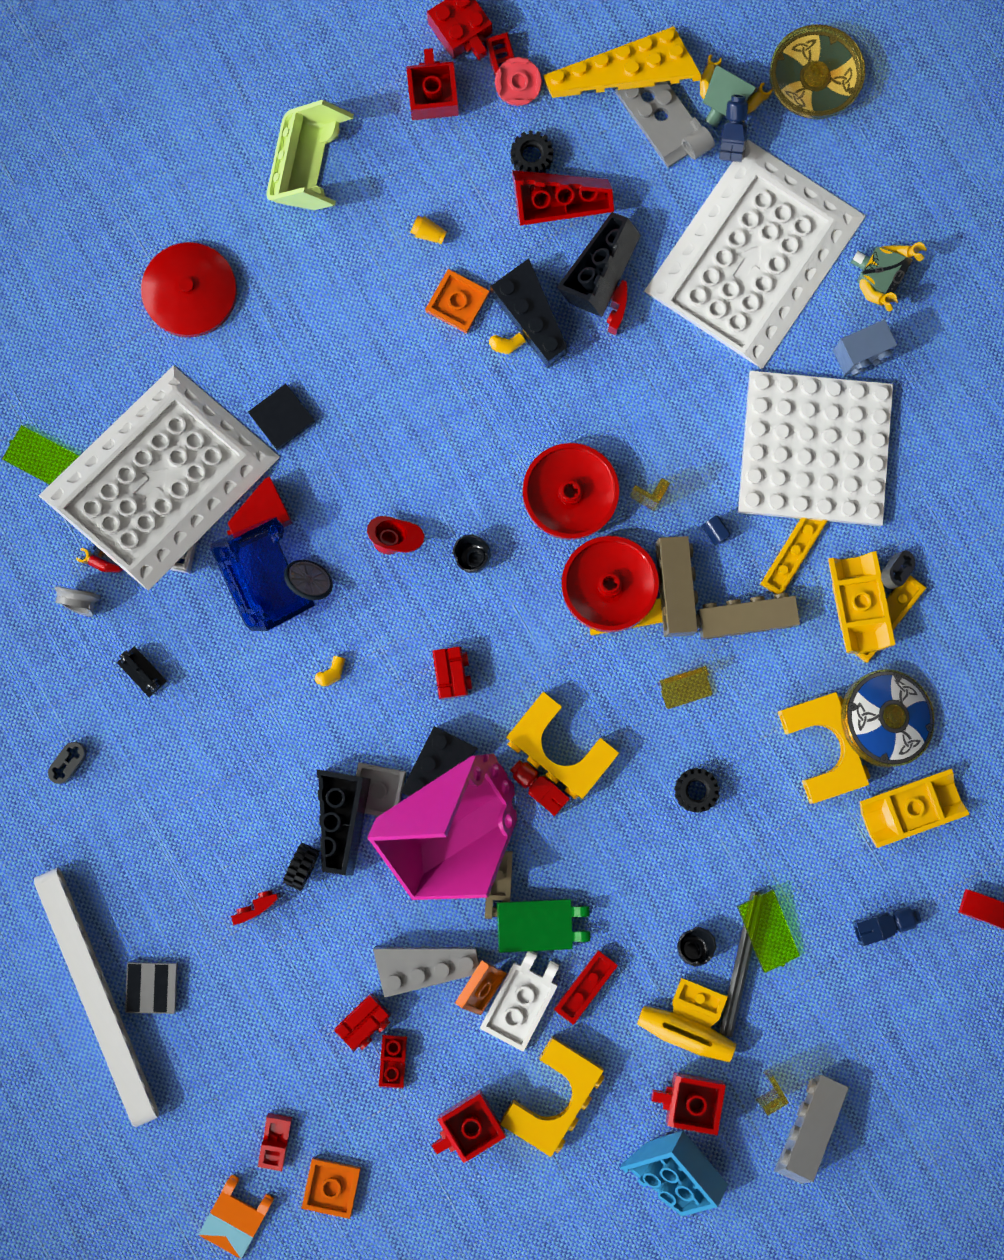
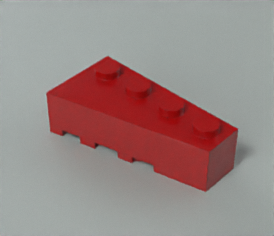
M512 170L516 210L520 226L614 212L613 190L608 179Z

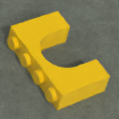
M542 692L506 737L509 740L507 745L517 753L523 751L529 757L526 760L536 769L539 766L547 771L545 776L552 782L557 784L560 781L566 786L564 791L576 800L577 797L583 799L618 756L619 752L599 738L586 756L574 765L562 766L548 759L542 748V734L562 706Z
M837 692L778 711L785 735L810 726H822L832 731L839 741L840 757L837 764L828 772L802 780L810 804L869 785V771L866 765L862 766L859 757L862 756L861 749L856 742L854 743L848 719L845 718L843 712L846 709L842 696L837 695Z
M554 1036L550 1038L539 1059L567 1078L572 1088L569 1104L557 1115L541 1116L513 1099L500 1120L501 1126L552 1157L554 1152H560L566 1141L563 1139L567 1130L571 1132L579 1120L576 1117L580 1109H586L592 1098L589 1096L593 1087L598 1089L605 1077L602 1075L604 1070L601 1066Z

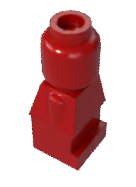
M519 760L510 770L513 773V779L523 788L529 787L528 794L553 816L569 801L570 798L546 776L538 777V771L528 762L523 763Z

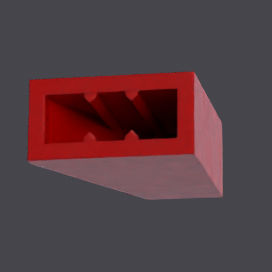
M270 476L264 479L227 523L230 528L227 534L232 544L237 543L240 548L293 523Z

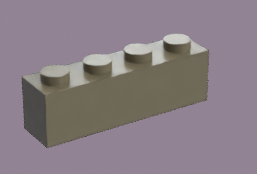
M688 536L662 537L655 542L664 637L692 636L700 628V616L696 614L695 605L698 603V594L693 589L696 573L695 568L691 567L693 545L689 543Z
M788 593L775 594L774 599L765 600L764 596L752 597L750 602L741 603L740 599L726 601L725 606L718 607L717 603L703 604V609L697 611V614L700 616L699 630L701 640L791 628L800 625L796 596L789 597Z

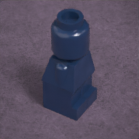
M731 95V100L727 102L726 119L728 121L723 125L719 160L742 162L745 157L747 140L745 120L747 119L748 102L745 101L746 96Z
M907 907L894 911L892 915L886 912L854 921L852 924L859 945L866 946L893 937L898 931L905 932L916 928L917 924L921 923V917L917 909L912 910Z

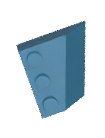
M684 1131L648 1141L619 1167L625 1173L631 1171L639 1178L637 1182L642 1186L646 1187L648 1185L657 1191L658 1198L681 1216L718 1207L728 1187L727 1182Z

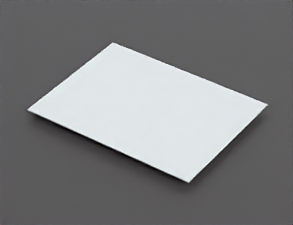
M747 140L745 157L742 162L733 161L644 292L763 369L866 216L761 147Z
M173 365L63 471L39 497L149 591L280 456Z

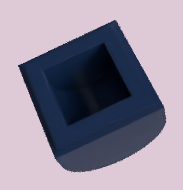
M715 515L701 526L715 546L730 537V532L719 516Z

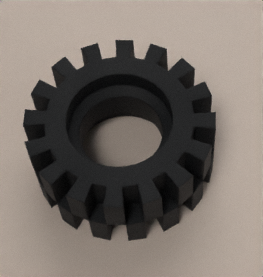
M531 130L529 134L526 135L523 132L520 138L518 136L515 138V143H512L511 163L514 164L515 171L546 173V169H550L551 162L553 161V148L551 141H548L546 135L542 137L541 132L537 131L536 134H533V130ZM531 146L538 148L541 152L540 159L536 162L526 161L523 157V151Z
M695 768L682 773L677 779L676 786H674V795L678 800V804L685 810L698 813L707 811L716 804L715 802L719 798L720 786L718 787V781L711 772ZM693 781H700L706 787V794L700 800H694L688 795V786Z
M301 843L287 868L283 883L301 891L314 868L320 851Z

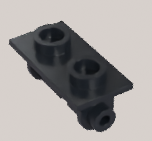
M135 646L120 655L121 659L117 664L149 698L167 682Z

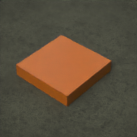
M448 269L429 301L425 312L467 334L490 291Z
M481 961L455 1001V1004L462 1009L481 1015L507 973L494 965Z
M313 1157L301 1209L350 1219L361 1167Z

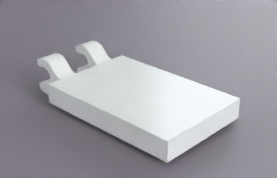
M527 951L521 965L516 962L513 963L480 1026L481 1030L523 1052L558 984L552 982L559 968L557 963L550 960L543 976L530 970L537 957V953L534 951Z

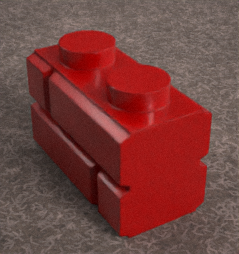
M461 647L433 650L439 700L468 696V690H472L470 675L466 676L464 666H469L467 651L462 652Z
M370 993L335 1027L334 1031L353 1051L358 1047L363 1050L372 1041L370 1036L376 1030L380 1033L391 1023L388 1020L391 1013Z

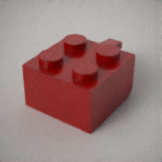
M444 0L427 11L429 26L453 59L463 52H469L470 50L478 60L487 56V50L482 43L486 37L492 34V23L476 0Z
M433 48L424 49L425 63L406 66L412 121L459 116L453 61L434 62Z
M674 1072L671 1087L666 1086V1091L653 1089L651 1101L662 1103L663 1109L667 1110L665 1121L667 1126L718 1136L726 1085L721 1080Z
M479 1089L438 1115L437 1120L443 1128L440 1132L442 1137L432 1143V1147L436 1154L441 1153L449 1148L450 1152L456 1150L462 1162L465 1163L506 1138V1131L500 1125V1121Z

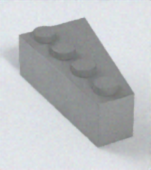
M476 947L373 948L385 998L472 976L480 964Z
M823 1075L816 1076L809 1081L806 1089L808 1094L798 1109V1117L790 1130L787 1142L775 1166V1172L800 1184L814 1182L849 1087Z

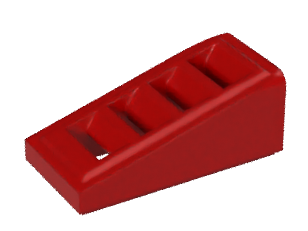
M508 32L486 38L484 41L495 76L499 69L498 64L510 58H515ZM504 44L503 48L493 50V46ZM504 52L507 53L506 57L496 59L495 55Z

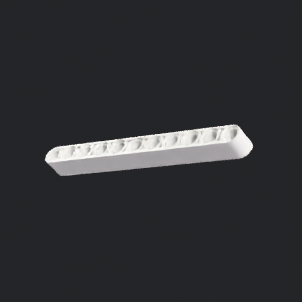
M55 868L34 877L36 890L132 1125L136 1128L159 1118L157 1105L62 872L59 868Z

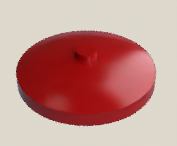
M185 242L167 247L151 260L143 274L141 296L147 313L161 329L180 337H199L216 330L228 319L236 303L237 283L229 263L219 252L200 243Z
M578 443L559 444L543 451L530 464L523 481V502L529 517L542 531L560 539H582L601 530L613 516L619 499L618 478L611 463L597 450Z
M602 536L585 542L571 554L562 574V594L567 608L580 623L596 631L620 632L636 626L650 613L658 595L659 577L652 558L640 545L623 537Z

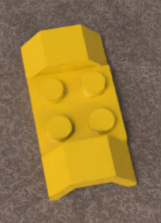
M877 551L854 558H829L828 562L833 582L832 587L846 653L861 654L895 646Z
M952 769L860 801L861 815L876 848L969 815L955 786Z

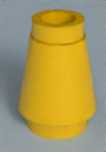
M418 215L410 233L414 234L415 238L442 244L447 231L443 230V228L426 216L421 217Z

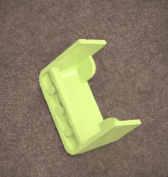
M325 100L289 110L284 115L281 123L267 189V198L279 204L310 210L335 206L336 201L326 197L324 189L317 186L325 144L338 137L340 122L353 119L354 114Z

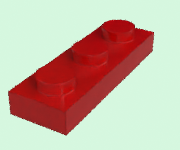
M597 950L555 1006L554 1011L574 1025L618 965Z

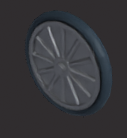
M296 560L285 568L284 579L286 584L298 596L308 600H321L331 593L333 588L332 578L321 565L310 560Z

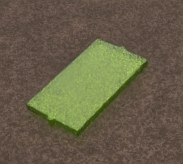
M21 425L13 440L9 441L10 446L2 460L50 485L79 455Z
M771 889L759 896L753 895L752 899L737 906L764 973L779 966L784 967L785 963L800 956L774 890Z

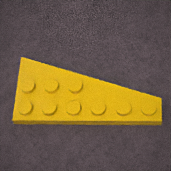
M673 26L543 75V78L552 98L581 95L583 91L595 89L596 93L605 92V88L612 87L624 90L655 86L657 82L664 81L676 84L680 83L679 80L692 78L693 81H701V73Z

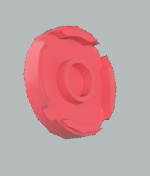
M522 57L510 58L496 72V92L509 105H527L536 98L541 90V73L529 59Z

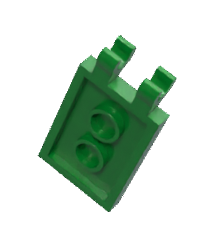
M571 899L497 902L498 952L573 949V942H589L590 931H572V917H590L589 906H571Z

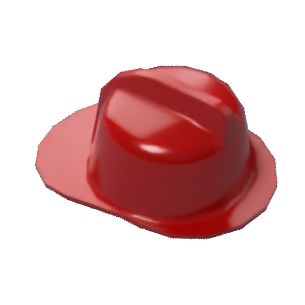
M378 516L372 519L367 526L369 539L373 542L374 547L383 554L391 555L397 552H412L420 548L424 542L422 529L411 522L388 516Z

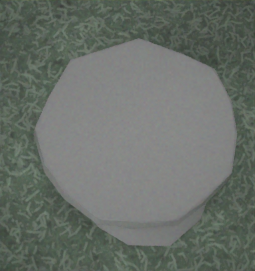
M57 585L54 588L57 592L55 603H59L69 610L87 617L93 616L95 603L101 599V595Z

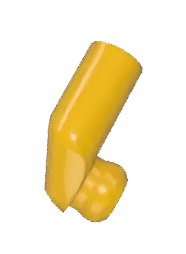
M521 333L516 334L511 339L502 338L499 335H493L489 339L491 348L495 352L503 354L512 353L526 342Z
M334 656L331 668L324 672H318L315 675L316 683L321 686H330L339 681L345 658Z

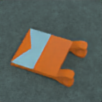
M231 1175L198 1235L242 1259L274 1198L266 1194L258 1209L231 1195L239 1182L237 1176Z

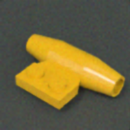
M683 978L680 979L672 1000L673 1012L643 1006L637 1021V1025L661 1040L703 1057L730 1062L737 1045L711 1028L720 1019L728 997Z

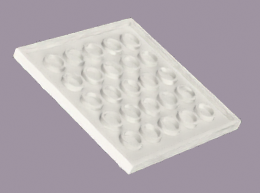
M750 371L738 513L882 526L893 384Z

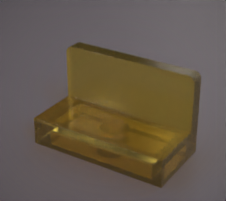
M662 478L653 494L635 485L630 498L655 511L670 482Z
M706 666L658 681L666 709L712 695L707 678L709 673Z
M765 1070L763 1074L772 1090L758 1097L756 1101L768 1116L789 1102L774 1076L768 1070Z

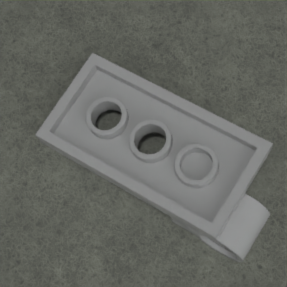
M667 81L657 82L655 86L624 90L615 89V94L667 168L687 155L696 160L715 147V142L710 132L704 126H701L696 117H691ZM645 92H650L653 94L654 100L645 102L641 95ZM658 111H663L667 114L668 118L664 121H659L655 118L654 114Z

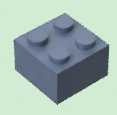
M884 319L841 338L833 349V353L844 376L850 373L856 376L864 372L866 367L871 364L878 366L888 361L887 358L893 355L892 351L896 348L897 343Z

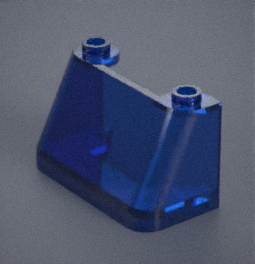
M276 517L264 520L211 544L212 554L246 627L251 631H269L315 606L313 600L298 596L286 584L284 572L288 562L279 544V541L283 539L284 527Z

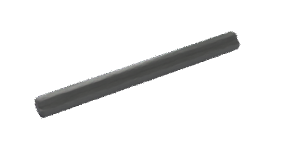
M752 891L750 894L727 995L728 998L719 1030L720 1034L727 1037H732L764 900V894Z

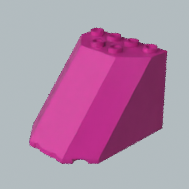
M494 754L469 757L375 819L367 838L412 900L488 898L517 822V813L512 806V798L515 796L514 785L507 777L508 775L501 764L498 763Z

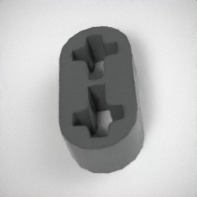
M905 550L895 553L882 570L881 580L886 588L894 589L902 586L914 570L915 558L910 551Z
M70 742L64 746L48 769V776L52 782L64 784L72 778L87 756L84 745L78 742ZM78 747L79 758L73 757L69 762L68 759L72 755L69 750ZM66 764L67 766L63 770L65 777L57 779L55 769H61Z

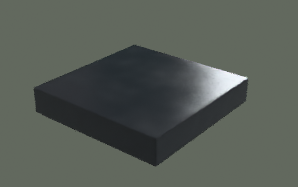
M286 383L248 411L249 415L277 451L315 423V420Z

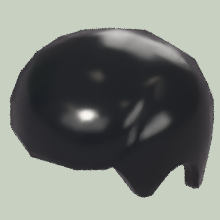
M474 534L464 535L459 538L452 549L457 566L468 573H479L488 566L491 558L488 544Z
M694 927L684 932L679 937L677 943L678 956L685 964L695 967L708 963L712 959L717 947L715 937L709 930L701 927Z

